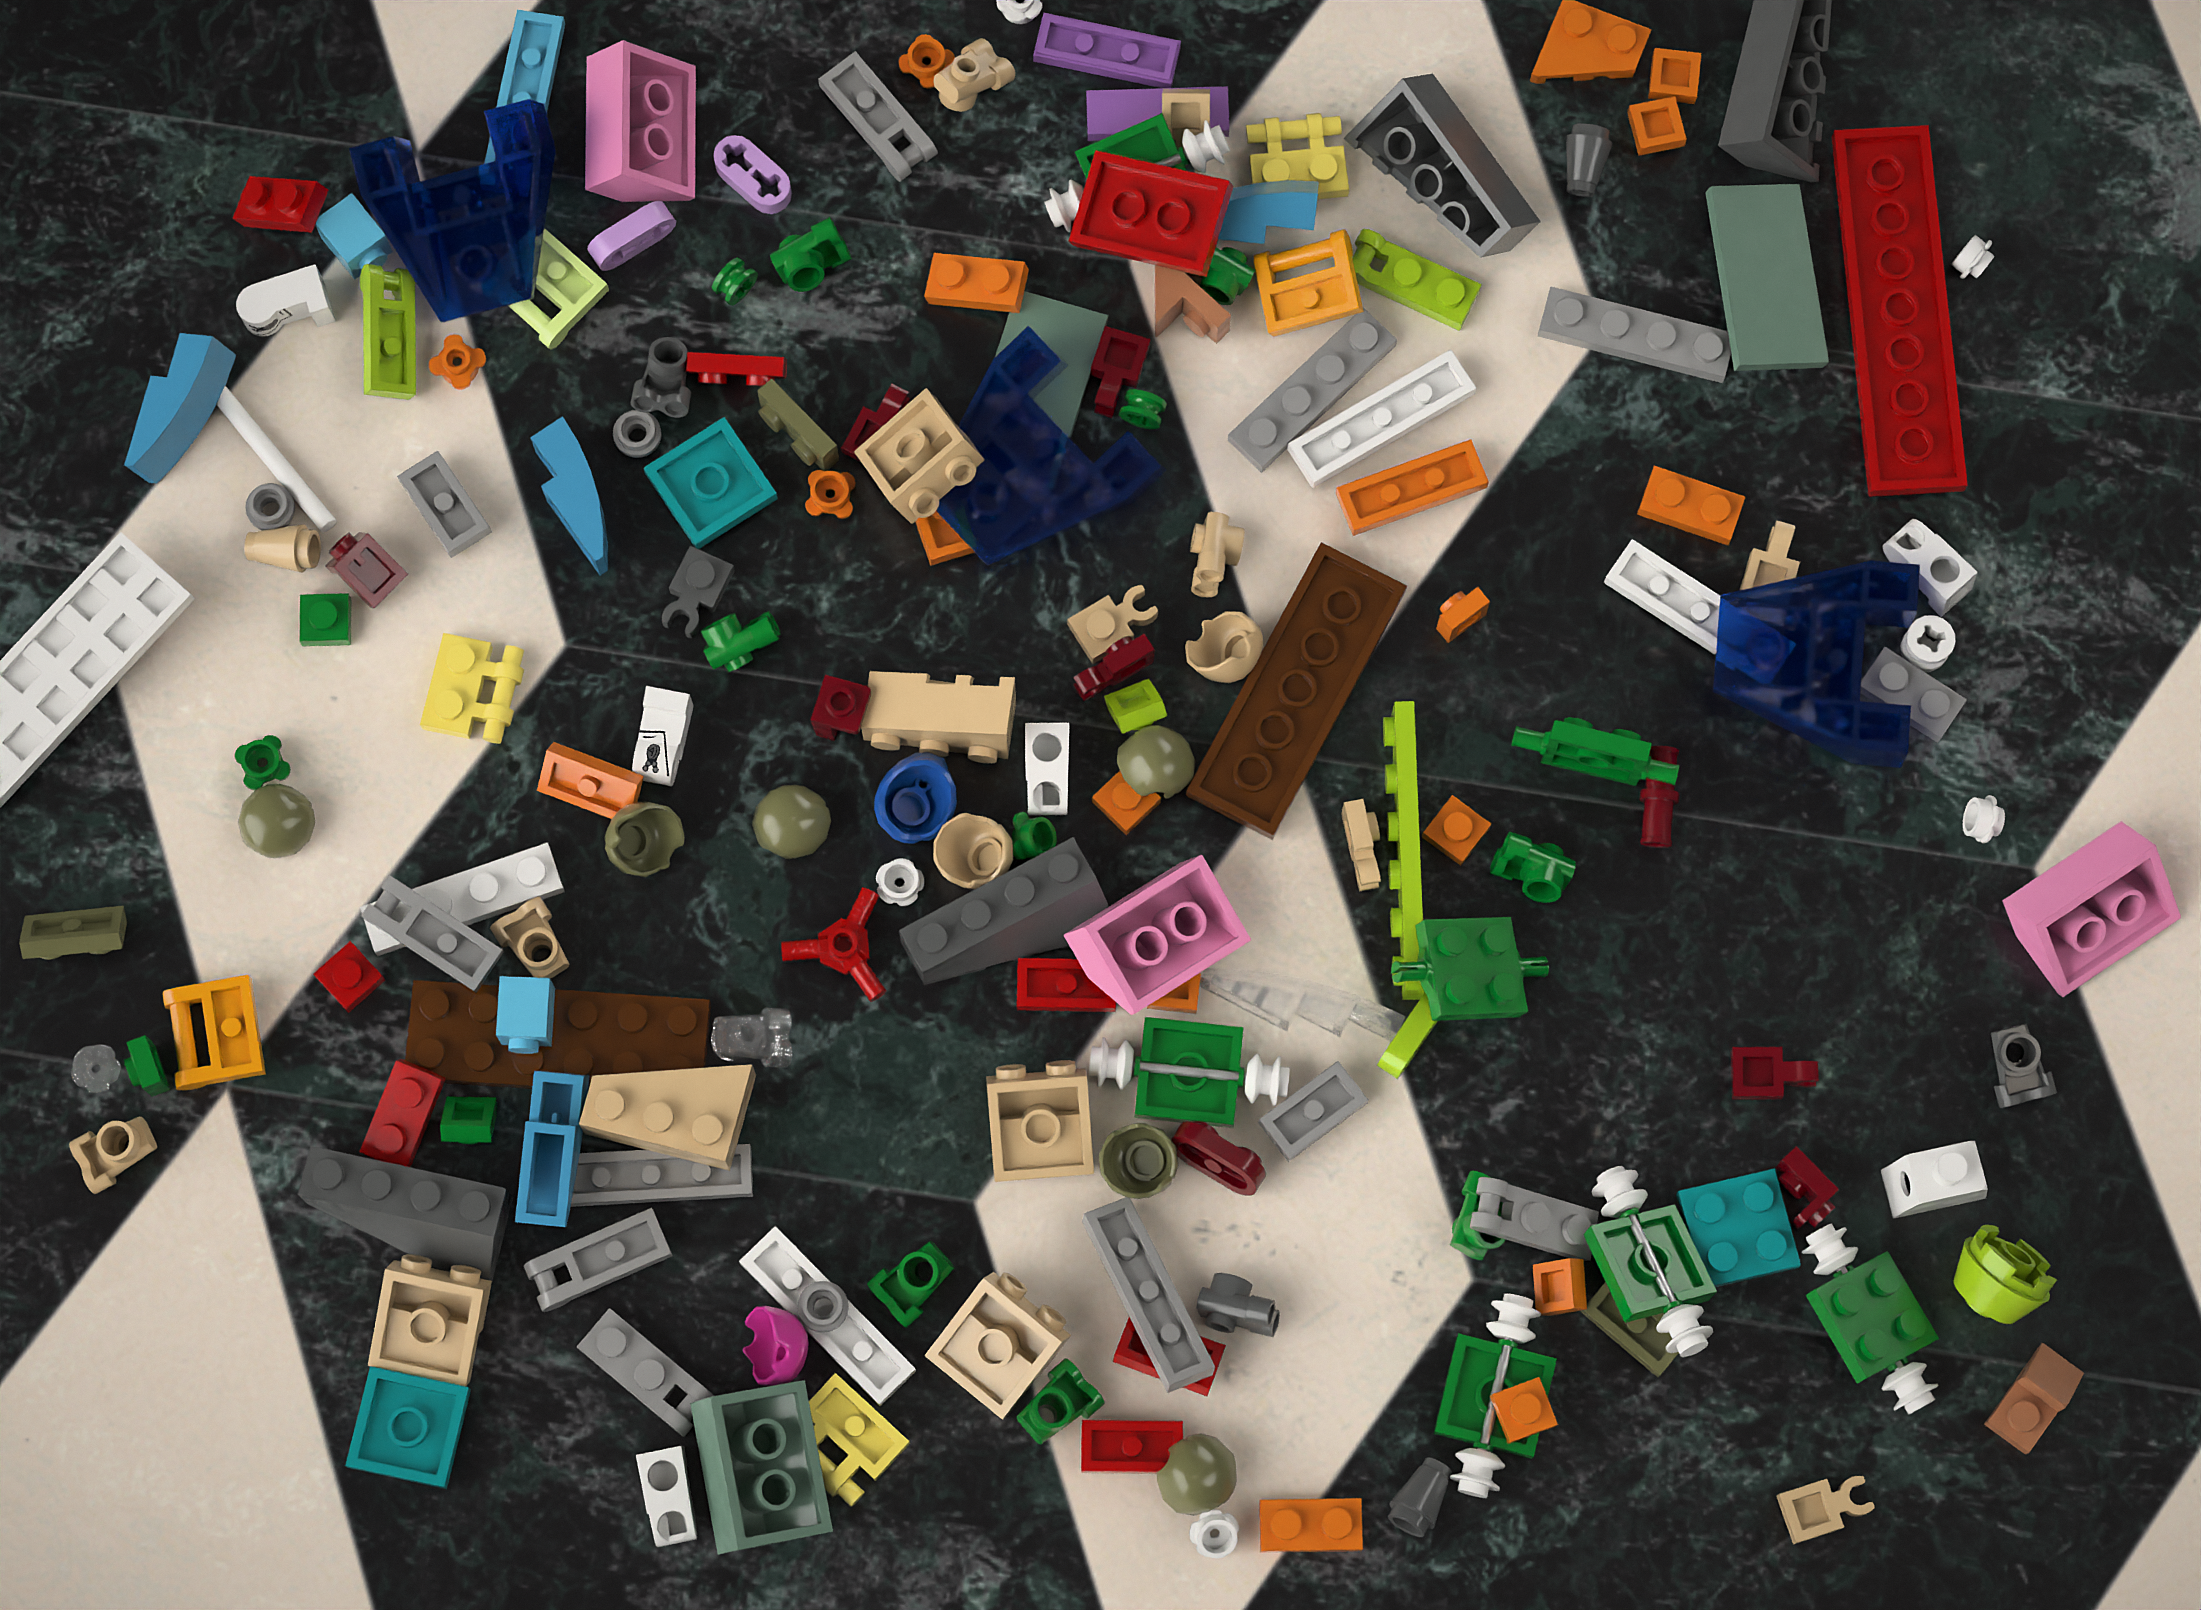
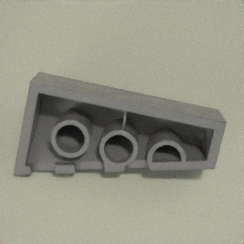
M1832 0L1753 1L1718 144L1720 148L1745 166L1807 182H1819L1820 165L1812 163L1814 143L1821 142L1823 123L1815 120L1817 95L1825 94L1826 76L1823 75L1820 64V52L1828 51Z
M1433 73L1402 78L1343 138L1354 149L1361 148L1373 159L1372 164L1384 175L1391 174L1407 188L1405 193L1418 204L1424 203L1438 215L1437 220L1480 258L1511 251L1541 222Z
M1074 837L907 925L899 930V935L903 948L923 984L926 985L984 970L988 966L1008 961L1016 962L1018 958H1031V955L1058 948L1060 950L1070 948L1064 934L1108 908L1109 905L1096 876Z
M310 1146L298 1195L308 1205L366 1232L404 1253L427 1257L432 1260V1266L439 1270L450 1272L453 1265L471 1266L481 1271V1279L493 1281L513 1201L512 1195L503 1187Z

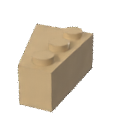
M870 671L868 687L871 689V697L861 726L863 740L871 741V746L882 750H899L900 745L920 747V753L930 752L939 757L948 756L949 751L968 754V759L980 763H995L997 758L1008 759L1016 707L1015 677H1000L999 686L973 685L974 678L970 675H956V682L950 683L930 680V675L923 673Z
M750 1064L595 1075L591 1079L579 1125L586 1135L730 1171L756 1073L753 1065Z

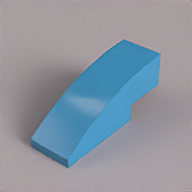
M1284 180L1254 183L1233 188L1218 239L1264 244L1266 226L1314 230L1319 181Z
M179 334L167 377L150 376L124 464L127 468L148 483L157 484L174 467L197 438L212 414L227 383L236 354L213 336Z
M562 416L530 437L536 454L554 477L541 487L546 501L601 576L608 571V541L604 513L588 462L578 440Z
M534 1071L529 1121L525 1122L515 1222L567 1227L583 1134L579 1122L588 1094L589 1075Z

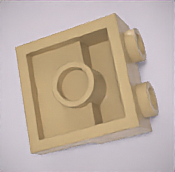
M927 388L854 451L889 502L911 524L918 518H926L934 514L939 507V500L956 485L962 486L969 483L976 474V467L985 460L968 436L955 424L938 399Z
M1060 1060L1046 1063V1072L1026 1073L1025 1065L1011 1064L997 1067L996 1076H986L995 1182L1094 1174L1086 1068L1076 1069L1075 1061Z
M413 1254L403 1255L401 1261L394 1260L384 1272L368 1366L466 1387L471 1379L478 1336L483 1330L492 1281L481 1279V1271L475 1267L453 1265L450 1272L431 1268L432 1260L427 1257Z
M993 1272L981 1280L925 1354V1357L1003 1420L1009 1415L1035 1379L1044 1372L1071 1335L1063 1329L1066 1320L1058 1311L1045 1304L1037 1308L1024 1297L1027 1288L1020 1280L1009 1273L1004 1272L999 1277Z

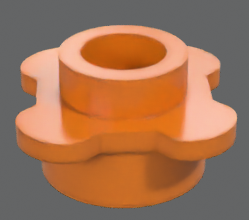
M923 34L918 36L910 45L908 54H903L899 58V68L903 73H911L917 77L922 87L934 88L935 75L950 65L955 56L951 50H944L942 44L933 39L932 36ZM929 58L931 59V63L929 65H925L922 62L923 59Z
M453 334L445 338L444 348L439 355L430 359L429 369L433 375H442L455 389L462 390L470 386L471 381L474 380L478 373V369L485 365L486 355L482 349L469 347L463 342L460 335ZM456 358L462 360V363L459 366H455L453 364V361Z
M815 470L809 475L808 483L811 495L805 503L807 512L812 516L828 513L835 514L840 519L847 518L853 511V505L850 502V492L856 485L854 477L848 472L840 474L836 471ZM832 490L835 492V496L828 498L826 492Z

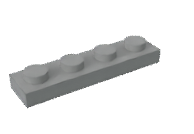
M1551 286L1538 332V337L1723 383L1731 355L1728 331Z
M1364 307V312L1353 316L1228 434V441L1261 473L1287 449L1289 442L1307 431L1396 346L1397 339Z
M737 1145L730 1171L649 1150L580 1153L571 1207L753 1197L751 1145Z
M1126 1197L1084 1213L1082 1223L1167 1393L1212 1376L1215 1365L1131 1199Z

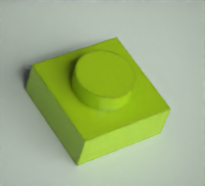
M1149 678L1104 696L1109 713L1122 734L1131 730H1140L1152 725L1156 720L1167 717L1163 700Z

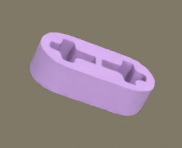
M729 136L717 144L714 151L716 170L728 185L762 213L774 214L787 207L792 195L791 185L787 174L776 163L743 136ZM743 152L744 162L749 170L746 172L736 163L728 167L726 155L732 153L738 156ZM759 177L768 186H772L777 182L779 195L775 197L769 193L761 197V185L756 179Z
M662 201L651 202L601 232L590 242L587 250L602 271L614 269L667 236L676 226V220Z

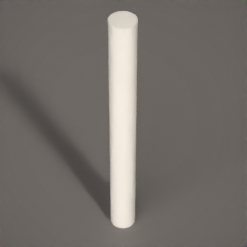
M225 386L216 405L280 483L289 491L322 533L330 530L337 520Z

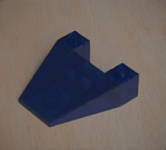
M527 99L484 111L496 161L420 181L409 140L392 136L349 148L362 198L441 323L534 299L556 151L543 103Z
M1029 325L993 359L958 425L985 460L976 467V474L969 483L962 486L956 485L939 500V507L936 510L988 566L1133 503L1167 470L1141 441L1129 431L1095 463L1034 399L1068 364Z
M1867 561L1720 595L1713 692L1852 764L1901 768L1909 748L1911 705L1860 701L1865 624L1909 628L1912 625L1918 606L1920 565Z

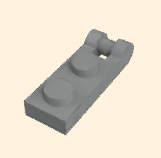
M856 51L818 78L821 89L882 159L889 172L899 182L912 173L911 168L921 160L928 162L938 154L930 138ZM904 135L911 145L899 153L892 144Z
M388 875L380 887L384 890L374 906L368 904L361 917L476 993L504 951L397 879ZM401 901L411 909L402 922L398 923L390 916Z
M1480 1177L1478 1179L1476 1194L1480 1195L1478 1212H1472L1471 1229L1567 1258L1584 1259V1261L1591 1260L1592 1252L1584 1238V1233L1591 1225L1597 1224L1599 1211L1512 1186L1503 1180ZM1500 1202H1503L1502 1212H1501V1217H1500V1216H1498V1209H1499V1204H1500Z
M650 1208L536 1257L525 1263L523 1267L528 1279L535 1280L540 1295L537 1297L542 1312H548L565 1305L575 1298L670 1258L673 1255L654 1210ZM566 1265L572 1280L558 1285L553 1271Z
M610 1308L577 1345V1348L683 1437L694 1426L691 1423L693 1416L690 1403L714 1396ZM678 1386L687 1393V1396L674 1409L665 1400Z

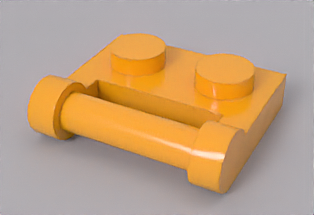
M1345 229L1330 233L1329 239L1272 255L1269 251L1254 254V266L1267 330L1270 335L1275 337L1364 312L1352 259V244ZM1334 257L1335 267L1276 282V273Z
M249 975L176 987L163 992L164 1007L170 1009L179 1072L174 1074L176 1090H193L209 1084L266 1074L253 983ZM202 1002L211 1062V1065L198 1067L190 1006Z

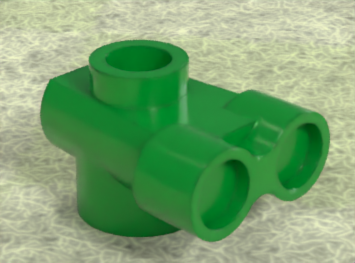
M831 217L811 226V231L804 235L786 237L780 243L779 249L770 254L771 261L784 284L788 283L792 290L798 292H805L816 288L824 279V268L829 266L835 268L852 260L851 253Z
M1216 247L1207 277L1197 275L1202 278L1199 286L1219 304L1231 305L1236 296H1240L1247 288L1255 269L1246 264L1248 259L1241 251L1231 247H1223L1221 250Z
M770 611L761 614L743 627L736 614L733 613L713 622L700 631L707 643L703 651L711 667L714 670L724 665L727 672L736 670L753 660L750 651L756 648L761 649L779 640V635H781L780 629Z
M1510 831L1502 847L1498 848L1494 854L1490 866V874L1511 881L1513 878L1522 880V890L1528 898L1537 902L1550 903L1561 897L1563 890L1573 877L1576 861L1563 856V850L1555 844L1541 843L1537 845L1532 843L1531 838Z
M1470 1171L1461 1191L1465 1199L1460 1215L1452 1225L1453 1236L1450 1246L1472 1259L1483 1260L1488 1249L1500 1247L1506 1239L1470 1228L1472 1212H1478L1480 1195L1476 1194L1478 1179L1480 1177L1491 1178L1484 1173ZM1500 1202V1204H1499L1498 1216H1500V1217H1501L1503 1202Z
M929 1241L916 1252L905 1256L901 1263L891 1271H888L886 1268L881 1269L867 1282V1285L875 1296L887 1306L896 1320L907 1328L924 1313L920 1306L955 1267L932 1241ZM925 1261L929 1262L933 1267V1277L929 1281L922 1280L918 1275V1268Z
M1064 1358L1048 1373L1050 1381L1017 1415L1018 1422L1038 1444H1043L1078 1417L1082 1416L1088 1419L1105 1404L1098 1390L1084 1379L1079 1369L1067 1358ZM1041 1408L1049 1409L1054 1415V1422L1049 1423L1043 1420L1038 1410Z

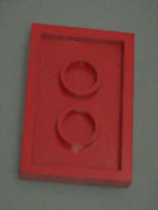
M1095 150L1068 241L1076 247L1207 277L1234 186L1229 180Z

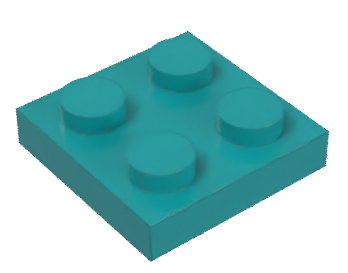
M725 417L643 468L645 475L696 549L705 546L778 499L776 491Z
M1775 1168L1680 1190L1676 1193L1683 1222L1715 1287L1792 1270L1801 1266Z
M370 1366L345 1466L447 1489L471 1389L465 1386Z

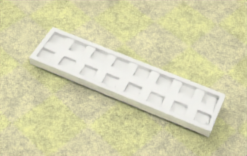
M122 532L111 541L0 660V808L195 599Z

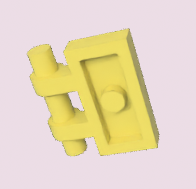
M1321 113L1306 114V119L1279 122L1278 117L1264 118V123L1246 125L1247 144L1265 142L1267 153L1249 156L1251 183L1284 180L1319 181L1317 200L1348 197L1349 184L1344 145L1325 147L1324 136L1342 134L1340 116L1322 117ZM1308 138L1309 149L1282 151L1281 141Z
M443 633L420 722L422 730L470 739L474 721L486 723L482 739L500 744L505 727L511 725L514 711L510 709L515 685H521L524 669L520 666L524 650L516 646L507 645L505 646L502 662H490L493 649L491 642ZM485 680L496 682L491 704L479 703Z
M835 1373L812 1397L809 1405L812 1421L815 1424L813 1427L817 1448L829 1437L848 1455L837 1466L818 1449L825 1490L832 1497L838 1494L852 1507L865 1493L851 1479L853 1475L862 1468L876 1481L906 1449L910 1441Z

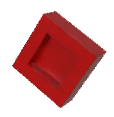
M351 941L313 973L317 980L348 1013L385 981L381 973Z

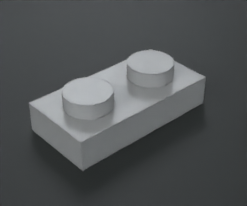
M439 451L434 452L397 476L401 485L451 558L492 533L490 526Z
M1887 647L1883 648L1856 689L1937 743L1967 701L1966 698Z
M1337 1061L1260 1118L1258 1123L1289 1162L1368 1103V1099L1340 1062Z

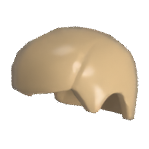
M1225 611L1213 620H1204L1202 622L1203 632L1201 637L1197 641L1188 640L1186 642L1187 663L1205 678L1221 683L1236 682L1248 675L1255 667L1263 649V635L1260 626L1243 612Z
M962 813L942 825L934 840L933 860L942 876L963 888L975 890L1008 872L1013 861L1012 839L1001 824H997L991 818Z

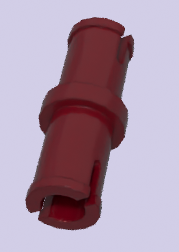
M1651 746L1649 756L1653 760L1676 765L1679 750L1670 746ZM1646 778V787L1640 790V801L1644 802L1643 828L1640 843L1648 847H1671L1673 806L1679 803V792L1675 791V785Z

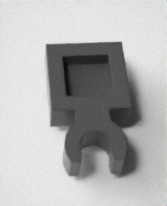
M690 546L669 586L670 593L678 596L679 599L670 603L664 609L662 614L663 626L669 629L676 616L686 615L690 621L686 625L685 634L686 637L693 638L700 628L698 613L701 607L715 612L735 572L734 565Z

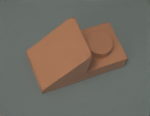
M1155 265V337H1158L1183 313L1184 322L1196 335L1200 337L1207 335L1217 344L1230 331L1231 314L1183 271Z
M2041 1343L1984 1425L2025 1455L2030 1453L2056 1414L2065 1409L2069 1404L2084 1372L2047 1345Z

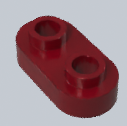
M1183 1122L1171 1138L1176 1146L1177 1156L1182 1161L1235 1193L1245 1196L1254 1195L1266 1177L1262 1160L1254 1151L1246 1147L1235 1146L1219 1136L1218 1132L1205 1122Z

